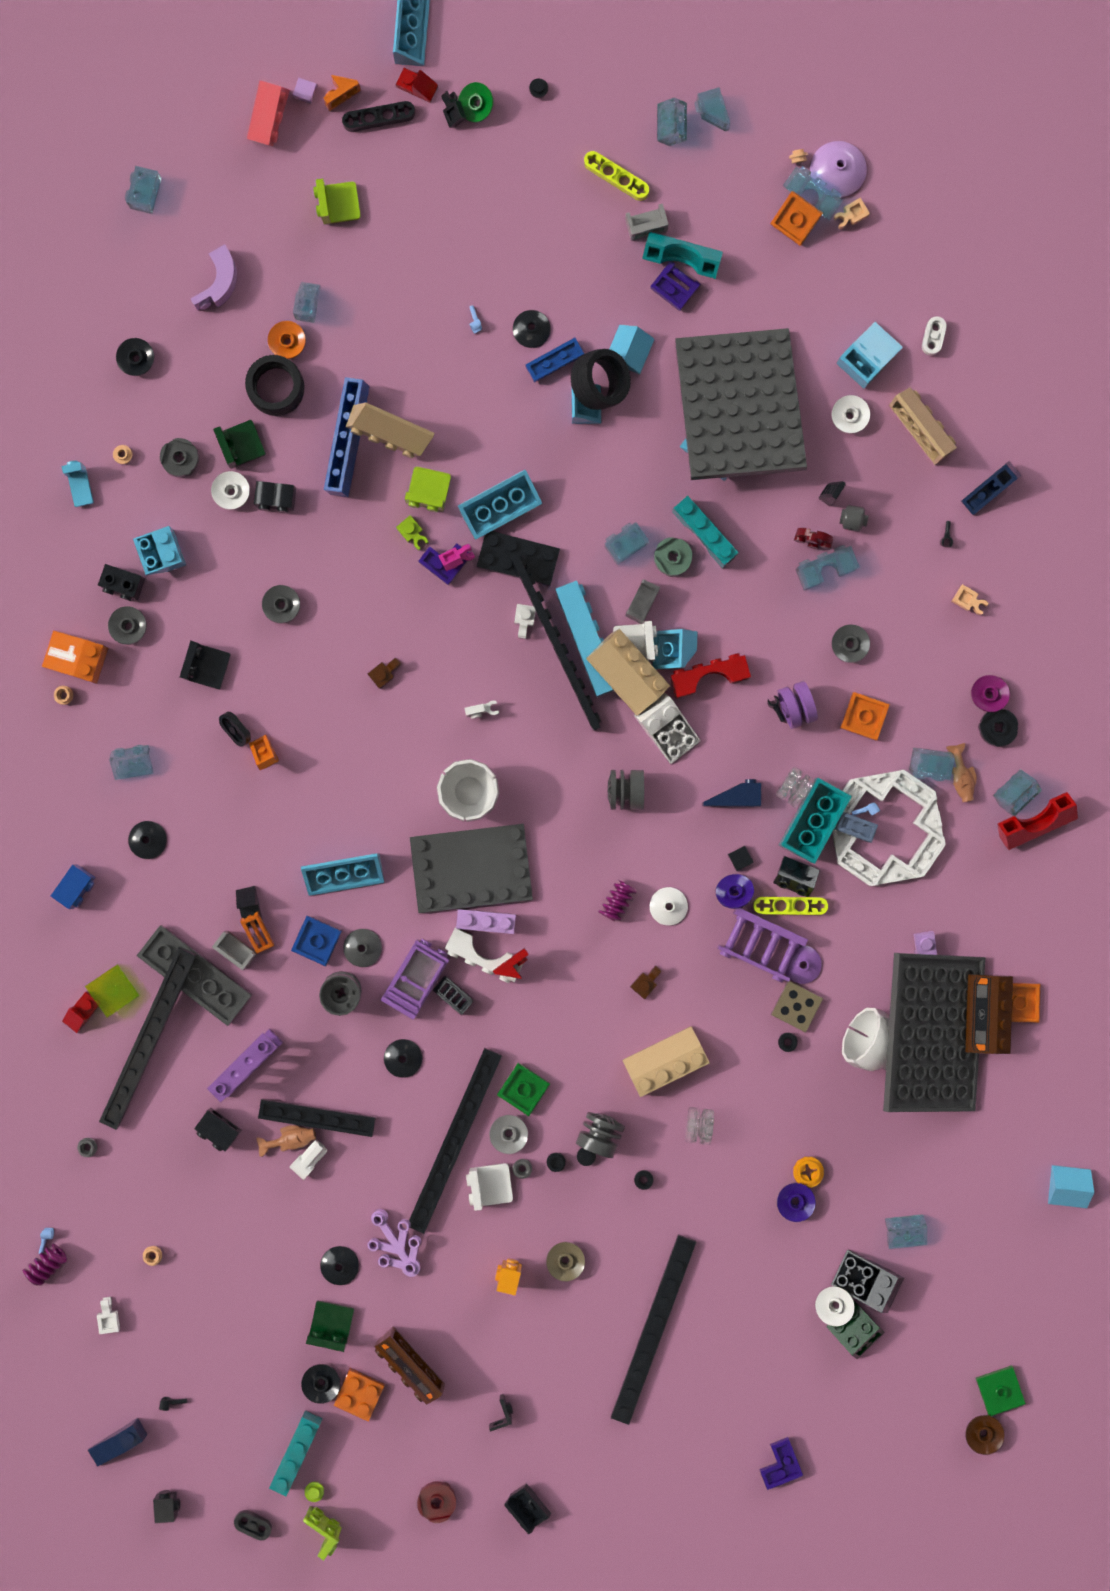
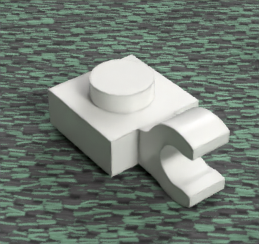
M517 604L514 624L520 625L518 638L526 639L527 626L534 625L535 609L533 606Z
M493 700L486 704L464 708L466 716L475 719L482 717V713L485 712L493 716L498 715L499 711H491L490 709L493 704H497V701Z
M104 1297L100 1301L102 1313L97 1314L99 1334L119 1332L118 1310L112 1311L111 1297Z

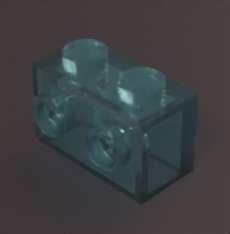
M675 97L658 103L657 141L668 146L686 141L687 103Z
M135 166L134 172L132 171L130 175V189L125 193V201L130 209L149 214L153 213L161 182V176L158 171Z
M637 522L626 524L621 528V533L618 535L614 533L605 539L604 547L616 565L649 543L648 538Z
M913 747L909 770L914 777L920 779L932 777L936 781L950 780L955 757L951 752Z
M1020 769L993 796L1000 807L1012 816H1016L1042 790L1033 777Z

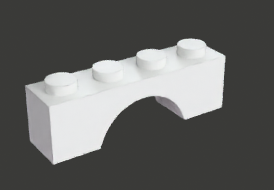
M456 927L445 947L448 950L447 954L455 958L461 956L465 958L464 962L471 966L480 965L483 967L482 971L490 975L493 974L495 968L513 956V954L508 952L498 959H486L480 956L474 948L473 935L461 929H456ZM515 964L514 967L520 972L522 965L518 966ZM502 975L499 977L500 980L506 983H510V981L515 982L516 978Z

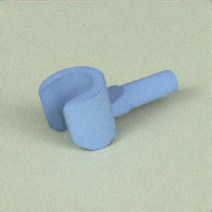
M472 305L470 306V311L474 321L469 325L475 334L482 330V326Z
M870 803L866 807L851 812L854 816L869 811L872 816L879 812L880 809L876 803Z
M44 1228L41 1232L40 1238L42 1240L39 1254L41 1252L44 1253L47 1239H53L54 1228Z

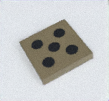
M787 981L771 1015L806 1033L823 998Z

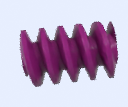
M618 880L620 884L614 883L613 885L617 890H610L613 898L606 897L609 904H602L605 911H598L614 922L615 920H622L619 913L625 914V910L622 907H629L626 900H633L630 893H637L634 888Z
M54 1243L52 1244L53 1249L45 1248L47 1255L43 1252L39 1254L42 1260L35 1258L34 1262L36 1265L32 1263L28 1265L30 1271L28 1269L22 1270L26 1278L36 1286H42L45 1280H48L50 1275L56 1272V1269H59L62 1264L67 1262V1256L64 1251Z

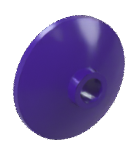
M740 874L724 877L716 887L717 900L723 906L731 909L746 906L754 896V886L751 880Z
M791 1183L783 1187L779 1192L777 1207L785 1219L792 1222H801L808 1219L814 1212L816 1205L815 1196L806 1185ZM794 1198L799 1199L797 1204H792Z

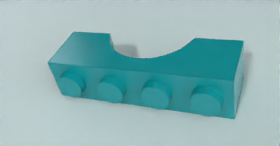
M649 232L642 259L659 264L665 261H679L691 266L699 275L716 279L723 251Z
M688 495L673 508L672 513L701 540L710 556L722 569L738 555L739 552Z
M305 1410L269 1489L287 1497L323 1418Z

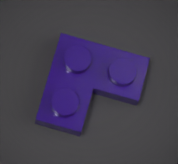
M456 543L455 546L453 547V548L456 547L457 550L460 549V548H462V547H461L460 545H458L457 543ZM429 546L418 562L449 586L468 561L463 559L462 564L446 571L438 555L440 554Z
M786 1437L771 1443L770 1445L777 1463L759 1469L767 1490L803 1476L789 1438Z

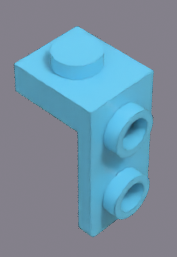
M69 461L67 465L61 466L63 474L69 480L74 506L81 507L93 504L94 501L86 466L78 461Z

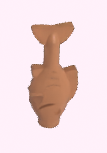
M965 743L946 747L948 752L954 755L956 767L951 768L954 775L953 785L963 803L974 800L973 795L977 779L974 767L966 768L964 766L961 753L965 748Z
M290 1125L280 1129L282 1135L279 1139L266 1141L259 1137L256 1138L259 1146V1156L263 1157L269 1149L281 1146L282 1152L288 1149L302 1148L312 1140H316V1132L314 1128L308 1129Z

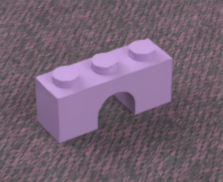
M458 909L456 929L514 934L516 914Z

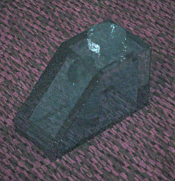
M720 87L698 93L694 105L696 112L700 113L701 119L723 131H728L730 120Z

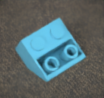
M170 526L133 539L145 575L169 572L186 566L175 532Z

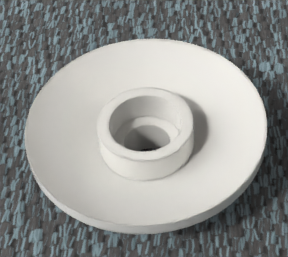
M844 396L835 403L832 409L833 423L839 430L845 433L861 431L870 419V410L867 403L858 396ZM847 413H851L853 415V418L848 419L846 416Z
M233 471L218 475L211 487L214 501L220 507L228 510L237 509L244 505L250 493L247 480L241 474ZM230 489L235 490V493L233 495H229L228 492Z
M665 887L654 893L649 907L652 917L658 923L670 926L684 919L688 910V903L681 891L672 887ZM667 903H671L673 905V908L671 910L666 909L665 906Z
M836 1286L825 1288L816 1299V1312L819 1318L828 1325H844L854 1314V1301L851 1295L843 1288ZM833 1302H838L839 1308H834Z

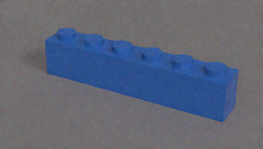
M347 377L344 379L324 484V490L330 495L349 498L360 436L351 433V429L347 428L346 425L353 405L367 403L370 386L363 379Z

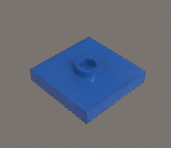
M306 916L291 951L323 966H327L342 931L310 916Z

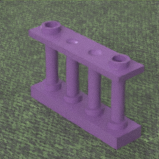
M741 908L735 909L733 914L737 915V922L725 948L718 945L717 949L721 950L720 954L727 958H731L732 955L773 974L772 979L781 983L784 980L789 982L790 978L784 976L796 948H799L800 945L805 947L808 939ZM747 921L754 923V931L741 956L733 952L732 949L744 923L746 924ZM767 929L772 932V938L759 964L749 958L761 932ZM784 937L789 939L788 944L790 945L776 972L767 968V965L779 939L781 940Z
M271 1029L265 1034L262 1033L207 1089L221 1103L283 1042Z

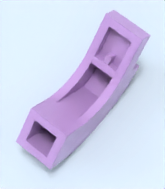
M225 244L208 253L216 267V279L208 289L190 298L197 311L208 308L212 302H215L216 306L220 307L229 299L234 291L237 281V270L235 262Z

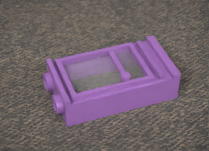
M417 939L381 998V1001L413 1020L450 960L445 951L439 948L437 951L431 948L432 944L424 939H421V941Z

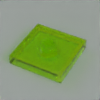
M118 964L85 986L107 1018L140 996Z

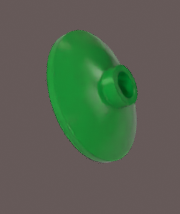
M473 82L466 85L460 92L458 101L461 102L466 120L481 122L489 116L493 108V95L486 85ZM480 100V105L477 107L476 103Z

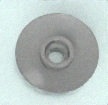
M504 1115L493 1122L489 1133L490 1141L499 1152L513 1154L525 1146L528 1139V1130L520 1118L514 1115ZM511 1130L513 1134L508 1137L505 1135V1132Z

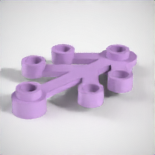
M377 1209L372 1214L371 1221L374 1225L381 1228L390 1244L379 1241L377 1238H372L367 1244L370 1251L379 1249L398 1254L401 1260L390 1258L389 1255L383 1254L378 1259V1264L383 1268L388 1265L400 1268L409 1277L416 1276L421 1269L420 1262L417 1259L421 1238L414 1235L409 1239L408 1244L411 1249L408 1256L405 1251L408 1230L411 1227L410 1221L402 1219L398 1223V1230L400 1232L397 1239L387 1224V1212L383 1209ZM376 1216L380 1217L381 1222L376 1219ZM402 1223H405L407 1228H403ZM413 1239L417 1241V1245L413 1244ZM371 1242L376 1243L377 1247H373ZM382 1258H385L387 1260V1263H384L382 1261ZM408 1265H411L413 1267V1270H410L408 1268Z

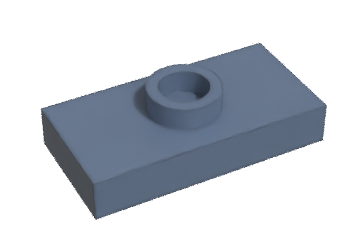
M843 812L834 830L872 843L878 825Z

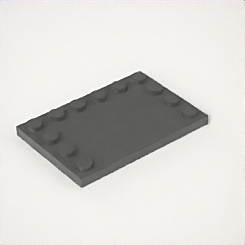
M524 824L410 837L418 913L533 900Z

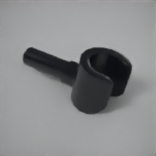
M946 521L944 537L940 540L941 546L944 545L945 539L949 540V547L953 545V540L950 537L951 521Z
M774 695L777 703L771 704L768 699L767 704L770 708L774 709L780 721L783 722L785 718L778 706L779 698Z
M163 1397L160 1401L159 1409L169 1411L170 1404L187 1403V1398L171 1399L170 1397Z

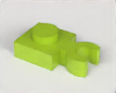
M411 515L396 526V529L408 543L413 539L414 546L418 551L421 550L420 546H418L419 541L423 540L426 544L429 543L425 536L419 535L423 530Z

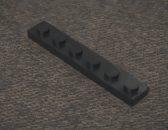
M261 1099L258 1119L373 1137L376 1117L268 1099Z

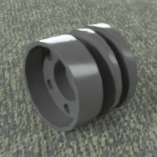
M616 770L610 771L607 786L610 810H616V801H620V810L624 809L625 801H629L631 810H644V770H631L629 778H625L624 770H620V778H616Z
M334 972L326 978L320 988V1003L332 1015H347L356 1008L360 1001L362 993L361 984L357 977L350 972ZM344 988V992L346 994H342V996H339V992L337 990Z
M587 1112L586 1118L593 1122L584 1121L583 1125L590 1129V1131H580L576 1144L597 1155L613 1158L618 1145L611 1141V1138L621 1139V1135L614 1130L623 1132L625 1126L610 1116Z

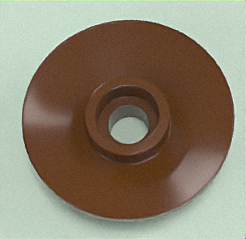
M980 1415L973 1418L965 1431L967 1444L978 1454H992L999 1450L1004 1442L1005 1434L1001 1423L989 1415ZM982 1430H986V1434L984 1436L980 1435V1432Z

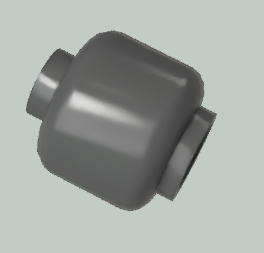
M848 505L846 509H842L839 524H842L845 530L860 532L863 526H867L869 515H865L863 507Z

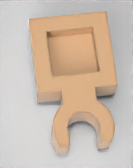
M859 198L843 208L845 213L839 212L833 219L834 221L839 218L842 219L843 223L838 228L843 229L847 222L850 221L853 226L869 217L870 213L862 199Z
M963 584L959 587L951 601L966 611H969L972 607L977 615L983 614V611L978 608L979 604L985 607L988 606L987 601L976 599L978 593Z

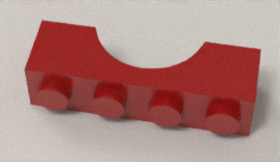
M737 653L728 656V660L722 661L721 658L710 661V665L703 666V663L691 666L692 670L685 671L682 668L673 671L674 674L670 676L675 698L678 699L695 694L698 681L708 674L722 675L731 684L750 679L751 674L745 655L740 656Z
M1065 792L1050 799L1046 808L1032 818L1019 819L1013 816L997 823L999 837L1009 851L1077 820V804L1068 792Z

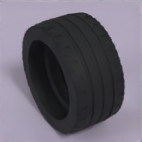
M597 349L588 352L575 361L571 370L570 379L573 393L577 400L589 409L601 410L615 406L628 395L631 385L630 372L625 360L614 350ZM595 362L604 369L609 380V390L606 397L598 391L592 378V369Z
M266 355L256 360L247 371L245 378L247 395L253 405L261 412L272 416H281L291 413L301 403L304 396V380L297 366L289 359L279 355ZM271 369H284L289 372L294 383L290 395L277 403H269L261 399L257 392V382L261 375Z

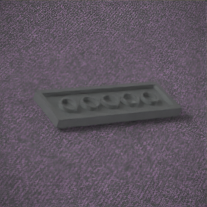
M160 925L137 954V957L165 977L178 947L196 954L197 957L181 991L225 1025L229 1026L251 998L252 994L164 926Z

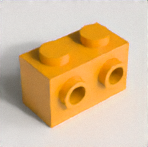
M508 1258L507 1261L503 1260L502 1265L497 1266L495 1281H498L496 1291L516 1295L522 1264H518L519 1261Z

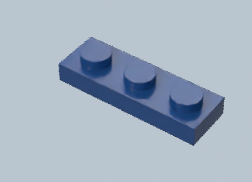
M574 337L525 364V367L535 383L574 362L584 355V352Z

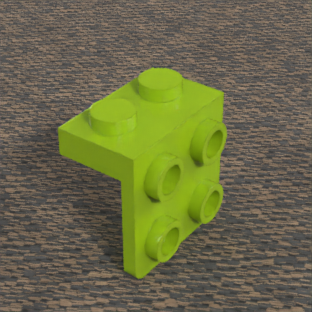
M323 178L316 179V186L313 187L315 199L318 198L319 205H316L317 216L321 217L323 224L360 219L361 215L355 182L325 185Z
M415 467L409 491L405 494L406 504L413 508L424 507L428 511L438 513V511L443 512L451 480L450 474Z
M310 1506L303 1521L325 1537L317 1555L324 1561L327 1555L331 1557L336 1550L342 1527L337 1520L326 1517L324 1512L318 1507L313 1508Z

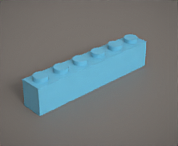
M577 581L556 588L555 592L596 697L614 691L586 659L604 639L598 636L597 631L600 629L597 621H592L590 613H593L590 603H586L583 596L586 593L583 585H579Z

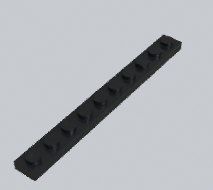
M518 553L510 557L592 730L601 728L599 724L602 723L600 716L597 712H593L591 706L594 704L590 696H585L583 691L585 685L581 677L577 679L575 675L577 668L573 660L569 661L566 656L569 653L565 643L561 644L558 639L561 635L556 625L552 626L550 622L552 616L548 608H543L541 602L544 599L540 591L536 592L533 587L536 583L532 574H527L525 570L527 564L524 557H519Z
M178 947L99 1120L100 1123L115 1130L119 1128L197 957L196 954Z
M484 1048L409 1219L411 1223L410 1228L423 1234L425 1233L502 1055Z
M677 1235L611 1413V1419L627 1425L630 1424L695 1248V1240Z

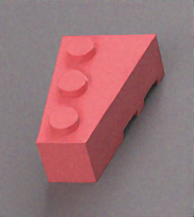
M259 81L247 139L270 146L277 142L278 128L282 121L290 92L289 89Z

